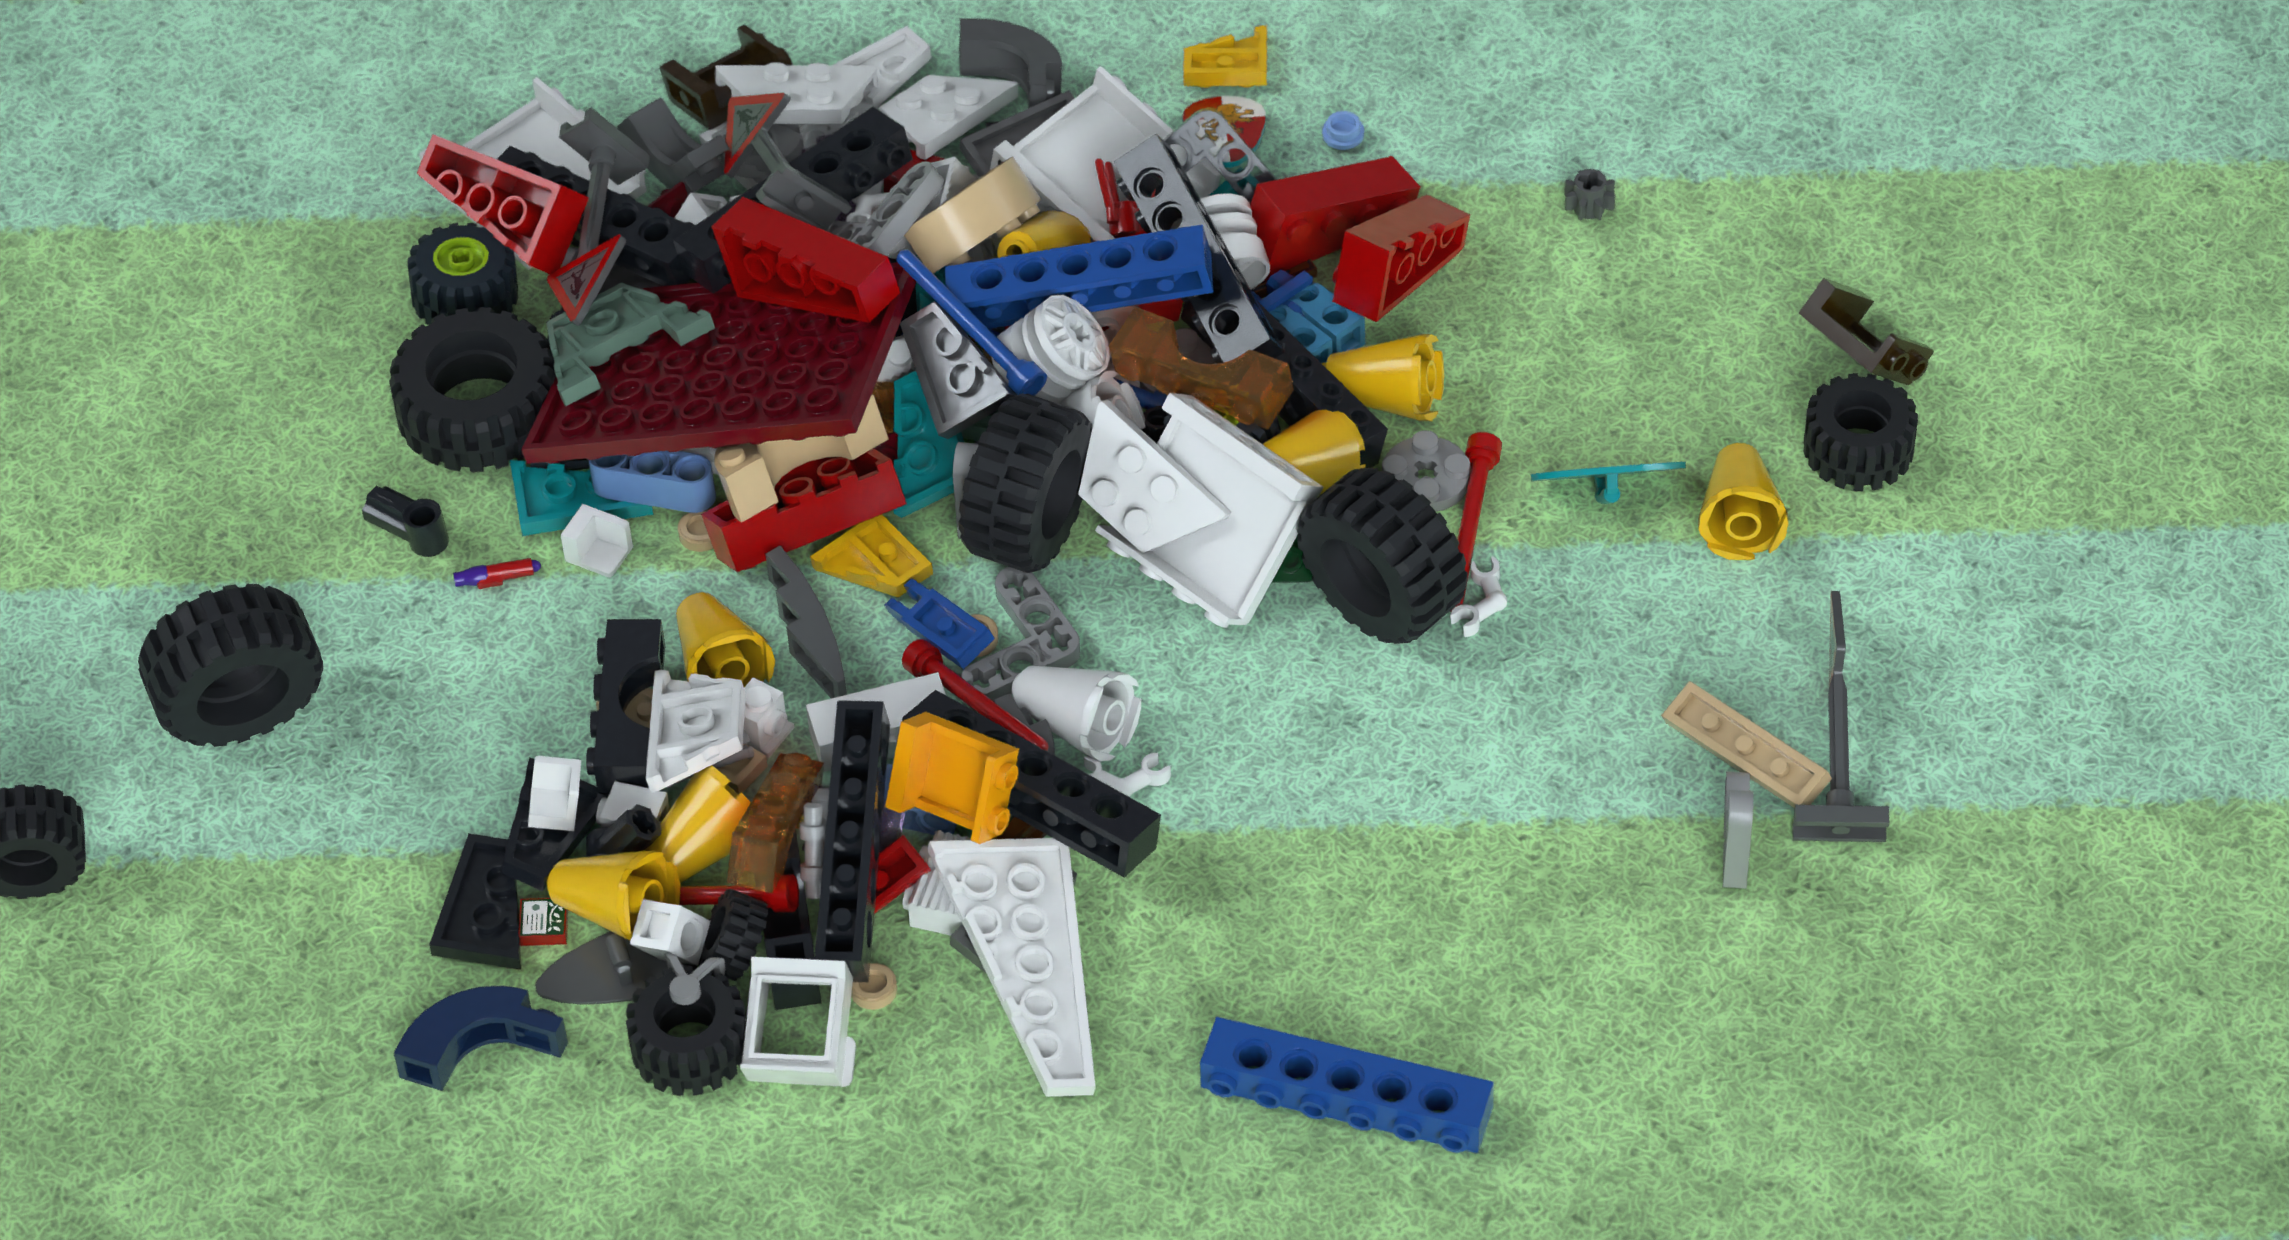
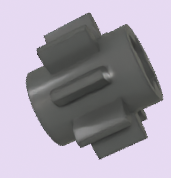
M1579 170L1575 176V181H1565V210H1574L1576 215L1579 216V220H1602V214L1605 209H1615V181L1606 180L1605 175L1600 170Z

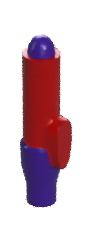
M526 558L491 565L474 566L464 571L453 573L455 586H477L478 589L503 585V580L534 575L541 568V563L537 560Z

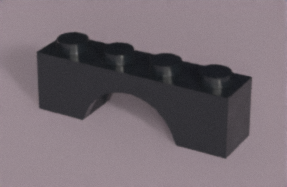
M607 619L606 635L604 638H598L597 661L598 665H603L602 674L594 675V700L599 701V710H592L590 714L591 738H596L595 747H588L586 766L587 774L595 775L598 793H610L615 781L649 788L646 781L650 728L634 722L624 712L630 701L638 693L653 686L655 671L664 670L666 646L661 619Z
M795 821L748 827L756 884L762 885L765 880H771L773 875H794L799 886V903L795 912H773L771 908H766L768 909V915L765 918L767 923L766 928L763 930L766 956L768 958L814 960L815 955L805 888L800 873L801 862ZM771 983L775 1010L822 1003L819 985Z

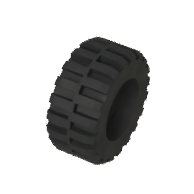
M479 307V311L468 312V308L455 310L456 314L445 317L444 313L432 318L430 325L425 326L422 324L411 333L412 340L407 338L397 350V356L391 363L390 389L398 428L402 437L406 438L407 445L415 453L423 454V459L435 465L444 462L446 469L459 472L461 467H469L471 472H484V467L495 465L497 470L507 467L509 465L508 461L517 458L518 461L524 459L521 449L556 377L554 370L555 362L550 349V343L542 333L537 332V328L525 319L518 321L517 315L502 310L501 314L494 313L492 308ZM474 379H494L507 383L498 392L480 399L459 400L444 396L447 391L456 385Z
M1023 393L1010 397L1008 401H1004L999 406L998 412L993 414L988 421L986 431L982 432L976 453L972 455L969 464L970 470L967 478H965L962 489L964 494L959 506L961 518L958 521V526L961 532V541L970 553L1026 573L1046 568L1050 564L1051 559L1056 558L1060 552L1061 545L1066 543L1070 535L1073 523L1077 520L1082 498L1078 493L1092 432V424L1084 413Z
M1360 468L1345 474L1303 510L1297 529L1299 533L1297 538L1298 548L1303 551L1302 561L1305 568L1310 569L1313 575L1312 581L1318 589L1321 588L1327 596L1326 600L1333 608L1336 607L1343 614L1342 617L1351 625L1356 624L1359 626L1360 631L1369 637L1377 636L1378 641L1394 644L1410 643L1412 640H1417L1461 602L1468 574L1465 571V557L1463 553L1459 552V542L1455 534L1450 533L1446 526L1447 521L1440 512L1438 514L1430 506L1431 502L1423 494L1419 495L1413 490V486L1404 479L1397 480L1395 474L1386 470L1378 471L1377 468Z
M248 583L245 587L240 588L235 584L223 586V590L213 593L209 590L199 594V598L191 602L186 600L177 605L175 612L171 615L165 614L158 620L156 630L151 629L138 658V670L162 728L183 742L188 741L197 746H205L206 743H210L215 747L227 746V743L231 741L241 743L250 740L251 736L259 733L264 735L273 731V727L281 722L285 724L295 716V711L298 708L304 709L310 702L311 693H316L323 672V660L320 650L298 602L293 597L274 587L267 586L264 589L259 584Z

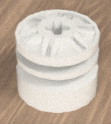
M1231 193L1215 194L1200 198L1248 286L1252 290L1270 273V263L1262 240L1256 236L1257 224L1252 218V209L1249 201L1241 195ZM1182 218L1176 220L1171 229H1177L1182 222Z
M1051 295L1026 314L1024 318L1019 319L997 336L1019 360L1033 361L1047 374L1045 385L1035 396L1057 404L1066 399L1076 389L1084 386L1087 381L1092 380L1107 368L1110 358L1108 341L1099 323L1090 311L1078 301L1065 295ZM992 358L994 368L1008 384L1007 372Z

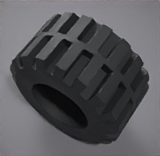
M1858 373L1848 374L1846 379H1842L1840 376L1832 378L1830 386L1822 384L1817 388L1816 395L1811 396L1806 412L1804 455L1805 458H1809L1808 465L1812 471L1820 469L1819 477L1825 482L1833 478L1835 479V487L1842 489L1845 488L1846 484L1854 485V491H1863L1864 485H1871L1872 490L1882 488L1883 481L1891 485L1898 481V473L1904 475L1908 471L1909 463L1912 462L1914 456L1918 413H1915L1916 405L1913 399H1907L1908 392L1902 387L1894 388L1893 381L1887 378L1883 381L1876 379L1877 375L1867 373V377H1859ZM1848 429H1866L1874 433L1859 434Z
M23 784L15 785L14 788L9 789L5 787L0 788V896L6 898L14 896L17 899L43 897L49 893H59L65 890L66 885H73L78 880V875L83 874L86 862L85 829L81 806H77L76 800L71 796H63V791L55 788L45 789V786L42 785L30 787Z
M683 966L686 974L690 975L694 972L693 966ZM673 969L663 970V976L658 979L652 975L645 980V989L637 988L633 993V1003H628L626 1010V1026L635 1069H639L640 1076L646 1082H650L653 1079L655 1089L664 1092L667 1086L672 1087L673 1095L683 1096L684 1089H692L693 1096L704 1094V1086L710 1085L713 1091L722 1087L721 1078L725 1076L727 1079L732 1080L738 1074L736 1065L740 1066L742 1064L747 1021L744 1002L741 1000L739 990L735 985L730 986L729 979L723 974L713 977L711 970L699 981L701 987L699 999L689 1005H680L675 1003L670 996L669 985L677 977ZM696 1022L709 1026L703 1032L690 1037H675L667 1034L669 1030L683 1023Z

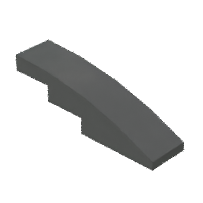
M778 546L766 553L769 581L777 589L779 617L787 624L789 652L830 698L847 695L837 641L825 611L803 573L783 548Z

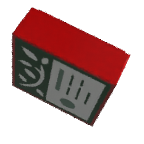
M551 898L521 899L519 918L520 946L567 944L569 910L556 905Z

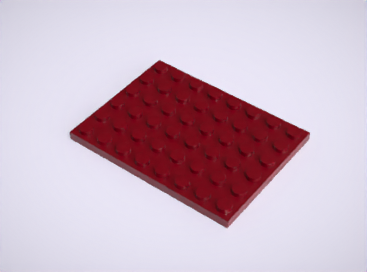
M898 262L890 263L893 267L900 293L870 323L740 298L737 296L732 282L714 294L699 283L641 288L642 290L657 294L662 303L670 304L678 301L686 304L689 312L697 314L700 309L709 312L715 329L682 346L664 329L652 333L644 343L628 346L612 354L604 364L589 366L597 377L600 389L568 406L563 404L557 387L558 379L555 377L554 383L521 449L527 464L541 462L553 464L562 460L584 458L595 460L606 456H637L649 452H678L683 449L720 448L725 445L746 443L757 445L767 441L789 439L800 441L810 437H842L856 433L916 281Z

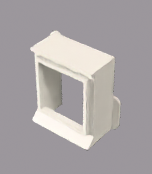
M751 957L752 977L749 985L742 1064H740V1069L747 1081L840 1087L850 1085L853 1081L856 1043L853 1038L847 1036L853 976L846 962ZM769 983L832 986L824 1056L761 1053Z

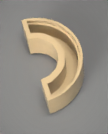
M1012 156L916 221L904 236L921 262L934 274L944 266L963 264L969 261L971 257L967 251L992 234L996 233L999 239L1018 228L1023 222L1040 212L1036 203L1041 198Z
M872 394L856 433L842 437H810L800 441L791 439L767 441L757 445L750 443L725 445L716 449L714 463L731 511L736 519L742 523L779 502L774 487L781 477L792 469L809 461L825 457H843L853 460L889 440L874 395Z

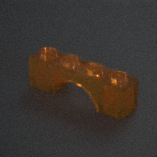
M1134 307L1109 344L1115 372L1119 373L1123 378L1129 381L1138 380L1149 384L1166 395H1169V393L1192 395L1212 410L1215 409L1227 413L1246 425L1255 423L1260 427L1269 429L1294 390L1288 363L1250 349L1233 360L1218 364H1203L1188 359L1179 352V344L1173 321Z
M802 753L779 754L732 834L727 876L728 884L773 893L784 873L795 828L800 829V823L804 822V805L812 803L818 788H822L825 762L812 760L809 756Z

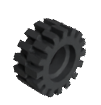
M727 889L724 895L721 894L718 898V905L713 906L711 910L712 916L708 919L710 920V925L698 965H702L711 957L724 958L725 976L732 981H737V978L740 979L743 976V972L749 968L751 957H755L757 953V944H760L763 936L761 932L766 928L767 923L765 921L768 915L767 904L733 889Z

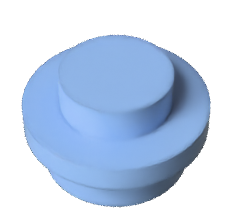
M1338 111L1331 114L1323 125L1322 137L1325 143L1334 149H1352L1363 141L1364 126L1354 113Z

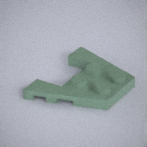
M620 283L596 296L581 325L576 326L571 322L566 312L548 320L546 325L550 348L555 362L554 370L558 379L557 387L563 404L568 406L600 389L597 377L589 366L604 364L612 354L628 346L644 343L649 335L660 329H664L682 346L715 329L710 313L700 309L695 314L689 312L687 305L674 301L670 304L660 302L657 294Z

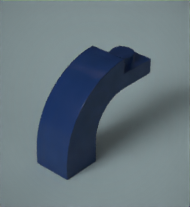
M485 986L455 993L425 1010L404 1033L394 1051L399 1078L443 1091L456 1065L465 1055L476 1048L492 1043H511L561 1058L568 1044L564 1019L547 1009H532L528 990L517 987Z

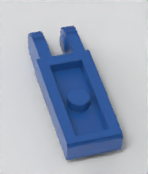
M910 579L904 585L908 595L914 601H917L911 609L894 598H891L884 604L888 612L910 632L920 639L927 640L938 648L942 655L963 670L995 639L988 627L933 588L929 590L914 579Z

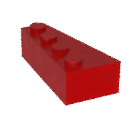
M432 134L417 171L421 178L448 200L457 204L476 223L490 231L499 242L518 254L519 258L526 264L548 274L561 268L589 200L588 197L560 184Z
M1393 156L1257 184L1250 206L1252 218L1257 224L1256 236L1262 240L1270 263V273L1264 281L1268 280L1270 276L1280 269L1287 271L1309 259L1313 261L1342 249L1345 230L1417 199L1421 186Z
M1426 194L1345 230L1340 262L1332 278L1333 283H1335L1332 302L1374 322H1378L1461 252L1465 245L1470 214Z
M742 197L711 226L736 294L740 298L870 323L900 293L888 256L748 198Z
M873 448L853 460L843 457H825L809 461L792 469L781 477L774 487L779 502L742 523L733 515L728 500L702 513L701 516L717 559L734 571L739 572L751 569L759 563L766 561V553L778 546H781L787 553L904 506L907 503L892 459Z

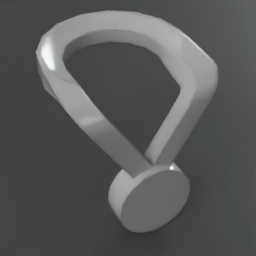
M665 953L668 969L672 968L677 976L669 985L670 996L677 1004L689 1005L696 1002L701 995L699 981L711 970L714 977L719 974L725 976L724 958L711 957L693 973L688 975L676 954Z

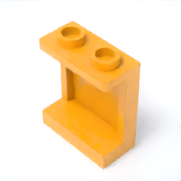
M928 712L901 721L885 807L898 813L905 812L914 807L972 830L971 841L978 844L987 842L1002 835L1010 819V811L1008 809L1010 793L1018 778L1016 763L1019 749Z

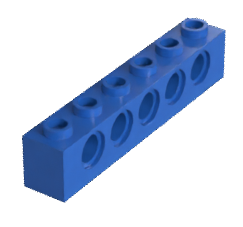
M1202 224L945 266V286L988 329L1013 325L1051 295H1065L1078 301L1088 311L1096 312L1213 293L1212 256Z
M1220 1017L1215 1019L1200 1061L1201 1088L1208 1089L1219 1097L1228 1098L1234 1095L1255 1100L1256 1103L1266 1108L1285 1107L1301 1111L1305 1116L1319 1120L1327 1117L1344 1121L1358 1130L1365 1131L1373 1128L1390 1132L1404 1141L1413 1142L1419 1139L1440 1144L1444 1149L1455 1153L1464 1152L1465 1150L1479 1153L1493 1109V1081ZM1256 1066V1067H1259V1068L1250 1069V1068H1247V1067ZM1303 1077V1078H1305V1079L1297 1080V1079H1293V1078ZM1341 1088H1349V1089H1351V1090L1344 1091V1090H1339V1089H1341ZM1387 1099H1396V1100H1398V1101L1390 1102V1101H1386V1100H1387ZM1433 1110H1442L1445 1112L1437 1113L1433 1112Z

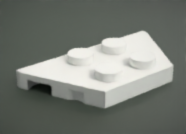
M770 63L767 65H716V84L719 87L727 85L732 90V97L785 93L791 97L790 102L773 124H842L850 115V109L856 107L863 100V90L867 85L874 87L877 83V66H828L824 63H812L808 66H792L782 63Z
M928 75L905 91L897 94V96L880 106L879 109L882 113L904 126L908 143L912 141L916 145V155L926 160L1018 97V82Z
M1108 399L1100 401L1095 413L1078 495L1141 553L1152 551L1175 539L1184 537L1205 526L1229 517L1232 513L1115 405Z
M668 670L655 671L646 767V781L650 793L662 790L743 749L746 693L742 680L724 677L713 679L708 677V675L691 674L688 682L671 679Z

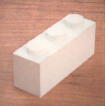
M939 673L807 704L809 732L822 772L831 770L837 700L884 702L890 722L887 760L892 759L895 756L902 717L934 690L946 695Z

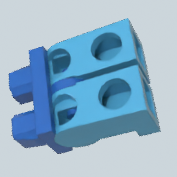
M1280 269L1270 276L1266 283L1267 294L1269 295L1262 299L1255 292H1252L1256 300L1321 364L1327 362L1330 354L1361 348L1366 344L1365 317L1332 302L1334 294L1319 283H1314L1313 277L1306 271H1302L1293 277Z

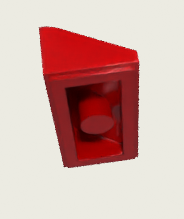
M904 835L879 853L875 913L916 883L923 874L931 871V868Z

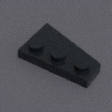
M529 757L524 784L521 788L515 819L512 823L503 859L502 874L543 892L547 887V878L550 871L559 861L570 857L596 823V813L600 800L603 797L608 798L610 793H598L596 786L580 780L574 831L528 827L535 760Z
M468 834L429 944L432 956L521 970L517 880L502 874L503 859L508 839Z

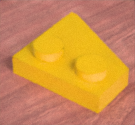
M1267 25L1254 27V36L1234 41V37L1230 34L1217 38L1210 43H1200L1184 48V86H1197L1200 88L1212 86H1239L1244 88L1267 86Z
M882 514L857 524L810 556L812 567L816 571L897 598L907 592L904 585L910 579L921 583L933 575L932 563Z

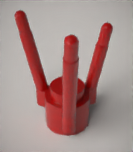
M1096 159L1095 165L1106 207L1110 234L1114 238H1122L1143 230L1135 217V213L1139 211L1136 202L1120 201L1113 164L1109 161L1104 164L1102 159Z

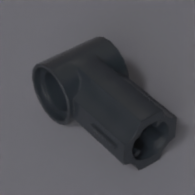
M375 486L367 494L366 503L362 509L364 520L408 541L411 550L417 555L432 557L439 555L446 549L449 543V536L440 505L436 501L428 498L413 500L387 486L382 488Z
M636 804L631 810H626L610 827L594 829L587 835L586 857L644 851L661 835V822L655 818L650 808Z

